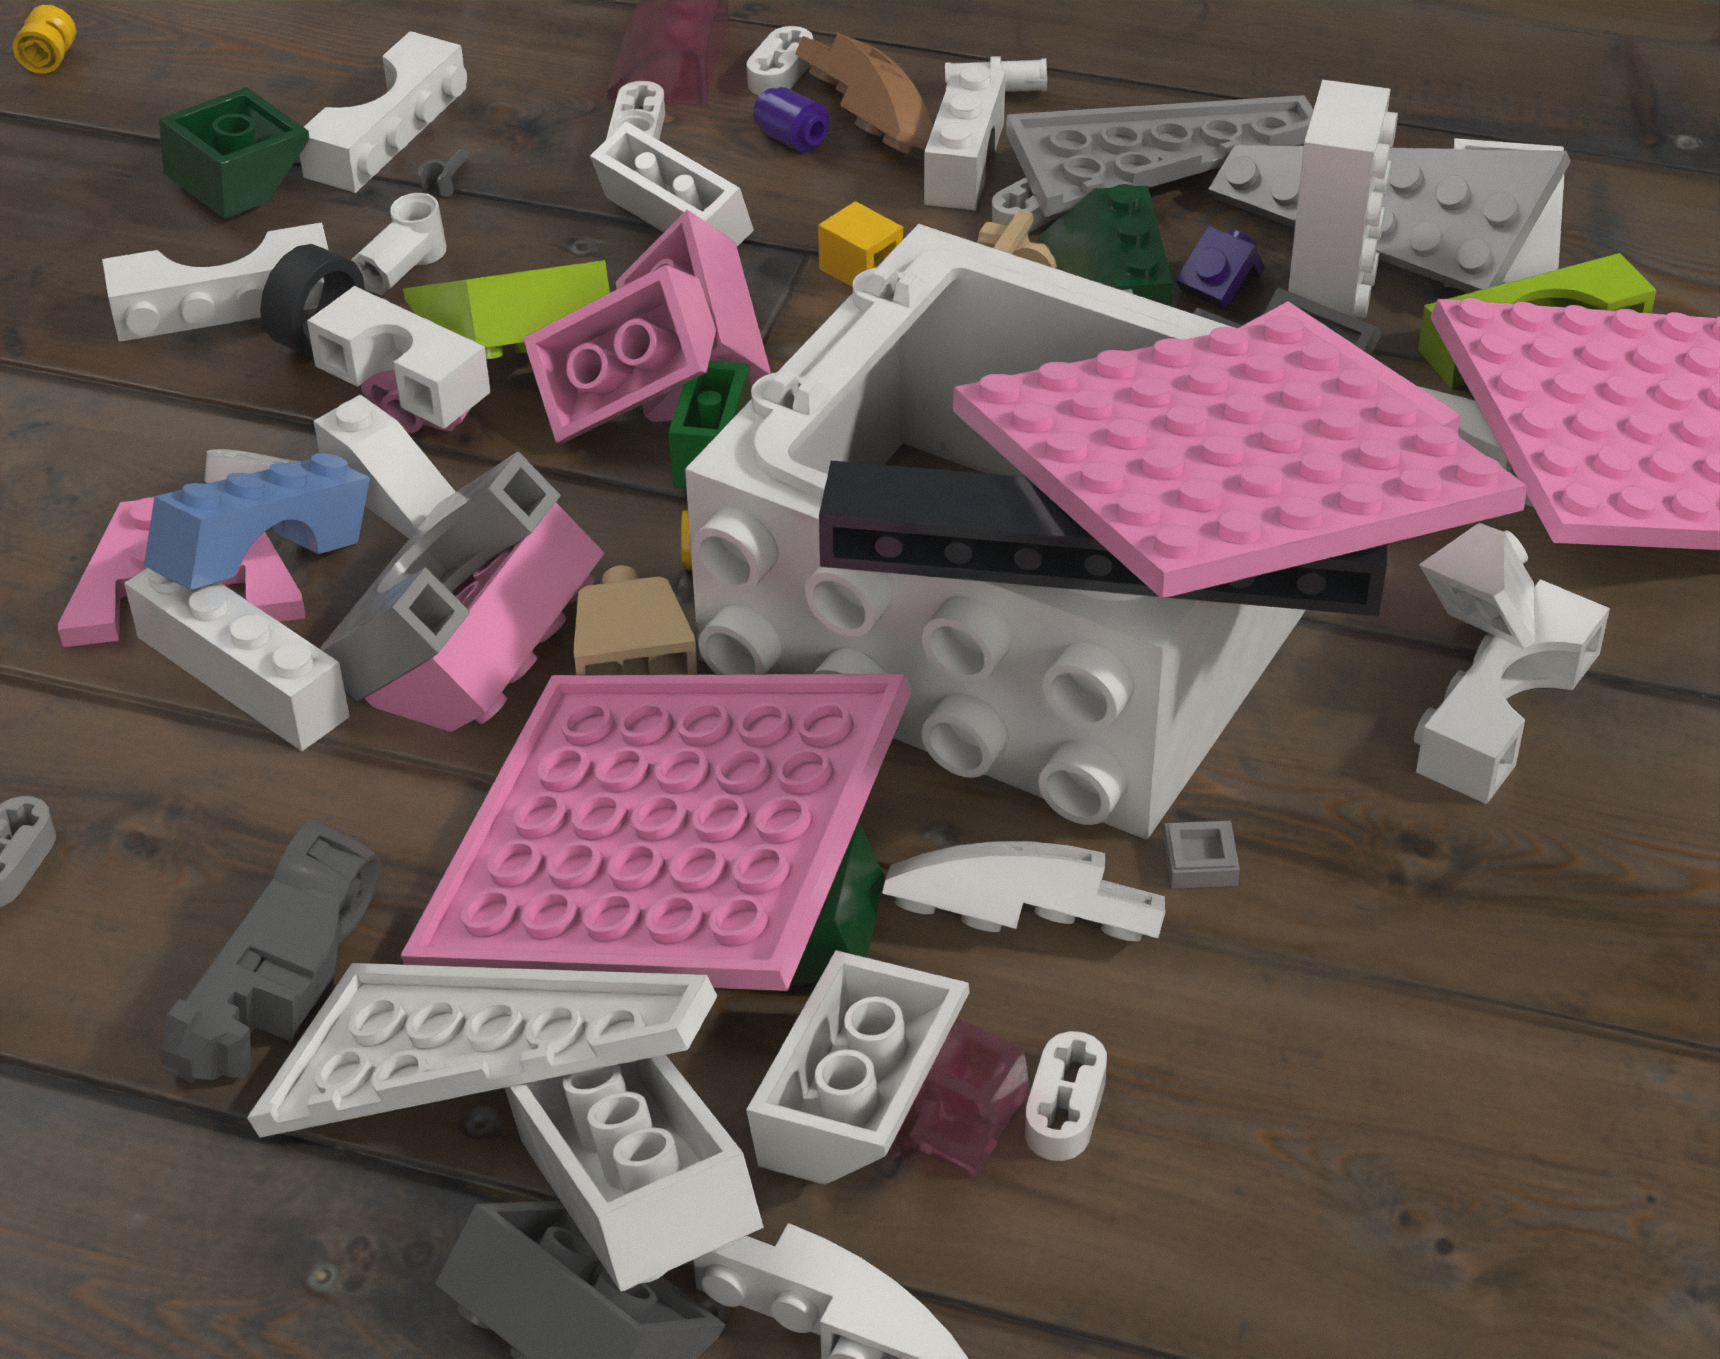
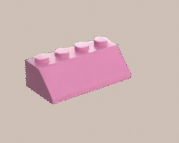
M687 209L615 282L616 288L619 289L664 265L699 278L716 328L710 360L749 364L750 385L752 389L753 384L759 378L771 374L736 242ZM684 384L642 404L645 418L652 422L673 420Z
M555 503L532 534L491 558L452 592L470 611V614L437 655L367 695L364 699L373 708L449 732H453L474 719L479 724L485 723L505 704L507 697L502 691L507 684L521 678L537 660V656L532 652L536 645L549 639L564 624L566 616L562 613V610L567 603L575 602L578 599V591L594 583L595 578L590 572L602 558L604 552Z

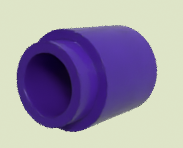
M785 87L769 88L762 92L755 102L753 118L761 132L799 152L806 153L815 149L827 135L829 116L826 108L822 104Z

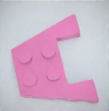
M154 497L120 502L58 623V632L63 647L119 641L120 599L127 597L124 583L147 568L144 566ZM264 532L247 551L235 577L220 581V583L223 585L246 583V600L278 622L306 619L302 594L266 532Z

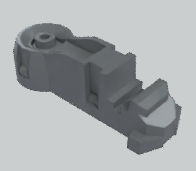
M313 819L304 824L286 848L272 881L185 1001L178 999L167 1014L159 1048L161 1049L162 1057L161 1068L171 1076L191 1085L197 1078L214 1080L222 1075L245 1078L251 1069L250 1033L254 1028L294 1042L304 1019L310 1011H315L334 983L339 945L343 939L347 938L354 931L370 904L379 879L381 868L380 856L361 839Z

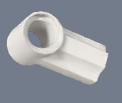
M410 193L394 201L390 210L392 222L351 259L363 274L366 290L382 295L392 288L415 265L434 263L446 253L447 245L439 203L435 197L425 193Z

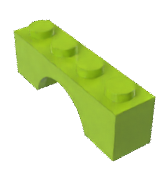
M1621 253L1446 300L1462 301L1466 298H1474L1490 303L1515 304L1517 302H1528L1536 306L1563 308L1577 305L1592 310L1617 311L1619 309H1630L1638 313L1652 314L1657 290ZM1436 302L1424 305L1418 351L1451 389L1467 385L1430 319Z

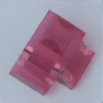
M960 1019L943 1043L911 1106L912 1109L920 1112L917 1122L910 1133L913 1147L976 1178L1030 1092L1024 1049Z

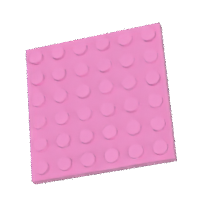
M1466 298L1462 301L1437 300L1430 319L1516 476L1527 485L1526 494L1553 543L1720 550V316L1717 318L1694 317L1678 312H1671L1667 315L1638 313L1630 309H1619L1617 311L1592 310L1577 305L1567 306L1566 308L1536 306L1528 302H1517L1515 304L1490 303L1474 298Z
M1273 316L1268 318L1265 323L1243 328L1219 327L1213 329L1209 335L1185 340L1176 338L1161 339L1155 342L1154 346L1131 351L1107 350L1099 353L1097 358L1073 363L1049 362L1041 365L1039 370L1015 375L990 374L981 378L980 382L954 387L953 412L1161 599L1524 510L1527 485L1502 468L1497 460L1485 456L1460 438L1455 430L1442 425L1418 408L1414 401L1403 397L1379 380L1375 373L1365 370L1347 357L1337 346L1326 342L1305 327L1301 320L1291 316Z
M552 675L401 953V959L405 965L707 975L713 988L788 991L910 698L911 692L905 675Z

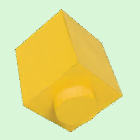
M856 201L818 224L819 269L853 288V280L858 274L877 268L903 241V226Z

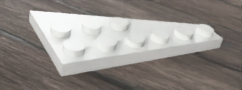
M352 963L247 1119L261 1138L686 1051L689 1049L714 1004L717 994L707 975Z

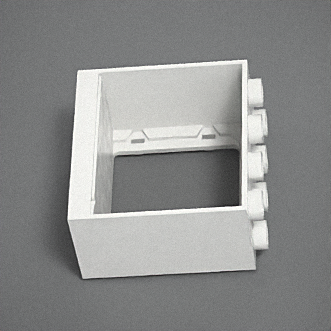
M918 224L877 268L863 271L855 277L852 285L853 293L777 373L765 375L753 384L751 389L752 399L685 469L698 659L706 662L717 675L904 674L911 695L893 738L927 751L940 766L956 775L973 778L984 774L1045 799L1054 811L1072 822L1082 825H1095L1103 822L1148 840L1306 610L1176 598L1161 599L1154 596L820 567L819 511L831 460L884 465L902 444L986 474L1026 477L953 412L954 387L980 382L981 378L990 374L1015 375L1039 370L1041 365L1049 362L1073 363L1097 358L1099 353L1107 350L1131 351L1154 346L1155 342L1161 339L1176 338L1185 340L1209 335L1213 329L1231 326Z

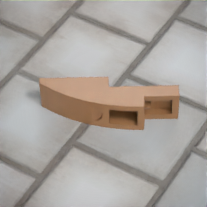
M837 33L832 47L808 37H802L795 55L812 64L809 71L810 74L833 85L837 84L835 89L845 94L840 106L857 116L854 123L857 127L880 137L885 133L882 139L883 143L907 154L911 153L913 147L922 150L926 149L933 129L932 121L915 85L890 57L871 45L841 33Z

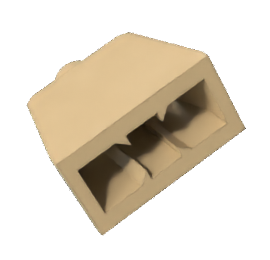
M620 565L608 569L603 574L602 584L585 586L578 591L574 639L576 675H698L694 634L668 579L660 576L639 579L637 572L633 568Z

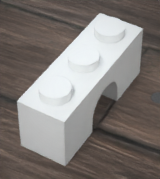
M983 65L954 66L924 152V205L976 211L986 181L987 151L995 152L1004 125V70L989 69Z
M356 286L307 320L316 367L357 387L377 373L395 370L400 407L445 429L490 393L485 346Z

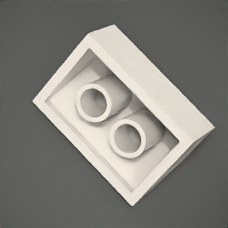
M835 951L746 1109L758 1167L826 1185L885 1157L970 993L969 983Z

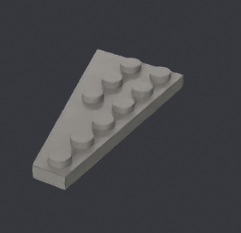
M1234 145L1209 187V191L1215 200L1295 229L1304 146ZM1390 148L1388 160L1392 161L1387 193L1383 196L1382 207H1385V217L1380 241H1377L1376 252L1379 253V260L1468 293L1501 285L1571 162L1567 151Z

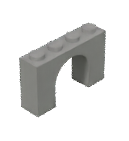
M519 451L438 503L319 648L340 662L344 689L356 701L437 655L470 614V611L452 592L491 558L532 534L561 495Z

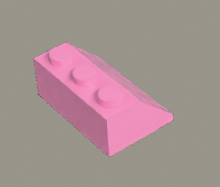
M664 265L523 338L556 443L564 444L707 373L716 328L699 278Z

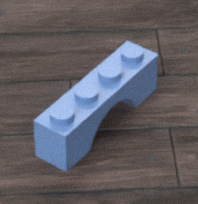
M316 453L309 460L292 464L274 463L267 470L250 474L232 473L225 480L208 484L190 483L184 485L182 490L154 496L144 566L192 590L234 578L249 548L270 527H273V532L317 554L357 544L370 477L348 467V462L340 456L329 453Z

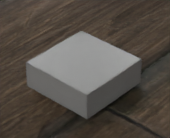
M1231 821L1164 823L1163 841L1171 889L1238 886L1240 868Z

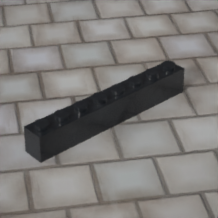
M832 460L830 462L819 511L820 567L1159 597L1027 477ZM1388 544L1167 598L1379 616L1387 569Z

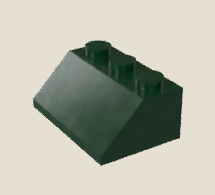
M1120 184L1111 188H1094L1038 236V244H1045L1055 258L1056 269L1119 290L1132 289L1134 295L1171 307L1173 281L1148 185L1133 186Z

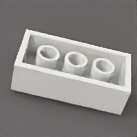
M1322 79L1304 142L1288 291L1351 317L1366 318L1371 285L1374 286L1379 262V253L1376 252L1377 241H1380L1385 217V207H1382L1383 196L1386 195L1392 161L1388 160L1390 147H1393L1398 113L1388 112L1391 91L1389 88Z
M666 1055L505 1087L523 1145L620 1292L641 1283L652 1282L673 1268L711 1251L725 1249L734 1244L738 1239L764 1228L743 1152Z

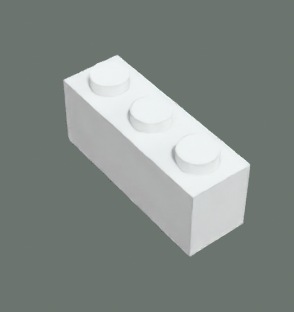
M627 121L590 155L606 198L662 232H665L687 209L735 241L736 246L754 231L739 187Z

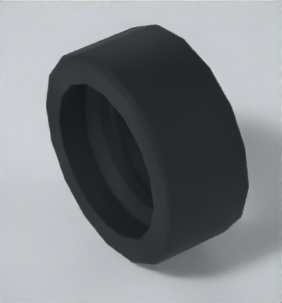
M307 244L297 246L282 256L272 269L262 291L260 314L263 328L273 341L314 358L308 323L305 322L302 325L303 309L310 291L321 278H324L322 297L317 309L311 316L313 317L352 287L356 286L365 290L363 274L354 261L317 245Z

